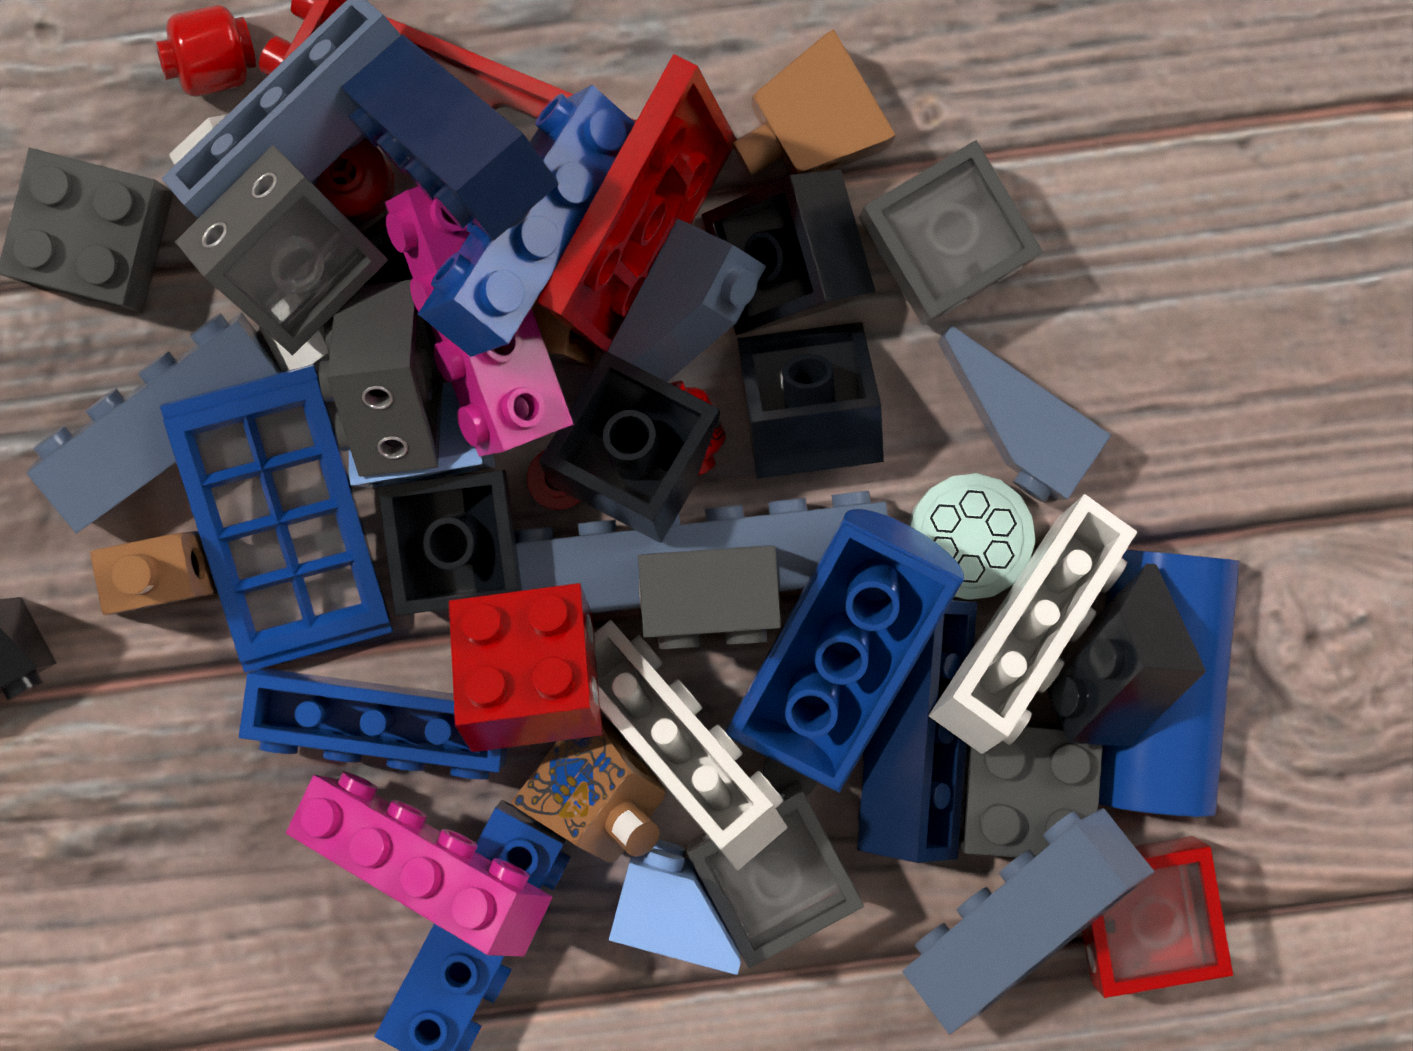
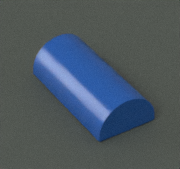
M852 509L847 511L725 730L726 734L732 740L840 793L963 583L964 573L960 565L945 549L932 539L901 521L870 510Z
M1126 550L1121 558L1127 561V565L1117 581L1106 592L1105 607L1146 563L1156 564L1206 672L1130 746L1102 745L1098 804L1163 815L1214 816L1216 815L1240 561Z

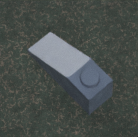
M677 218L607 352L668 382L736 324L745 305L753 298L757 289V283L766 266L736 246Z
M951 325L944 331L937 342L1005 465L1018 473L1013 483L1043 503L1047 501L1049 496L1056 500L1068 499L1111 437V434Z

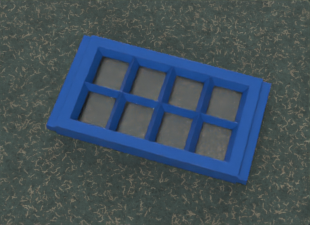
M315 364L160 405L168 438L244 673L393 632L389 611L337 441L327 402L324 400L321 392L319 375L317 374Z

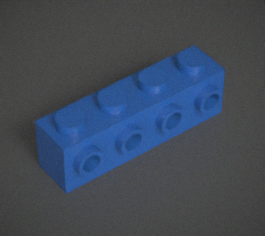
M590 85L568 98L563 94H559L552 99L538 116L535 123L538 130L530 143L557 179L559 185L531 208L529 214L521 223L507 229L495 241L489 238L471 221L467 226V231L470 233L459 251L451 255L436 272L431 282L434 289L418 312V315L470 357L509 344L553 274L635 122L594 85Z
M265 668L247 673L239 738L260 741L259 749L262 751L297 754L299 746L323 749V758L351 763L361 762L362 755L387 758V767L408 771H424L426 763L451 766L450 775L478 780L488 779L489 772L499 773L506 764L508 748L471 752L455 726L453 693Z
M503 800L495 807L476 843L478 847L475 851L490 861H493L494 858L501 859L521 868L530 875L528 883L538 889L543 885L553 891L571 858L570 855L560 851L566 841L565 838ZM434 923L374 1037L400 1051H469L482 1025L471 1020L482 998L494 1004L512 969L501 964L504 956L486 955Z

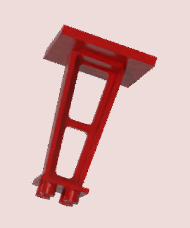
M291 0L292 14L304 21L292 43L279 36H275L268 41L260 55V71L267 75L274 71L347 0ZM386 17L401 35L406 36L494 110L508 107L537 120L543 109L557 95L563 94L567 98L574 95ZM675 54L672 55L638 119L631 118L635 122L631 132L537 303L593 349L602 354L608 351L677 218L689 224L693 223L733 150L732 142L737 140L699 67Z

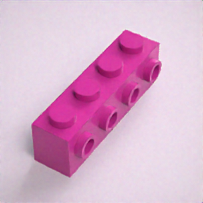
M415 187L386 201L385 204L389 212L386 216L388 235L396 250L404 253L413 277L410 281L412 300L419 312L434 289L431 282L436 272L451 255L459 251L470 233L467 231V226L463 229L460 228L436 199L430 200L419 187ZM532 308L509 344L472 357L430 325L437 342L434 346L436 365L442 377L452 383L461 407L457 412L460 430L466 441L471 446H475L479 457L507 451L574 425Z
M343 771L340 779L313 775L286 831L287 835L484 954L491 956H525L553 898L551 895L528 883L530 875L527 872L501 859L494 858L493 861L488 860L475 852L478 845L474 841L448 829H442L441 832L425 823L427 819L425 813L398 800H392L391 803L376 795L378 787L358 775Z

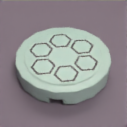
M978 473L951 476L931 487L913 508L909 522L910 527L918 530L940 545L960 565L964 573V581L955 597L966 600L993 597L1014 585L1031 559L1035 545L1033 517L1020 494L1002 480Z

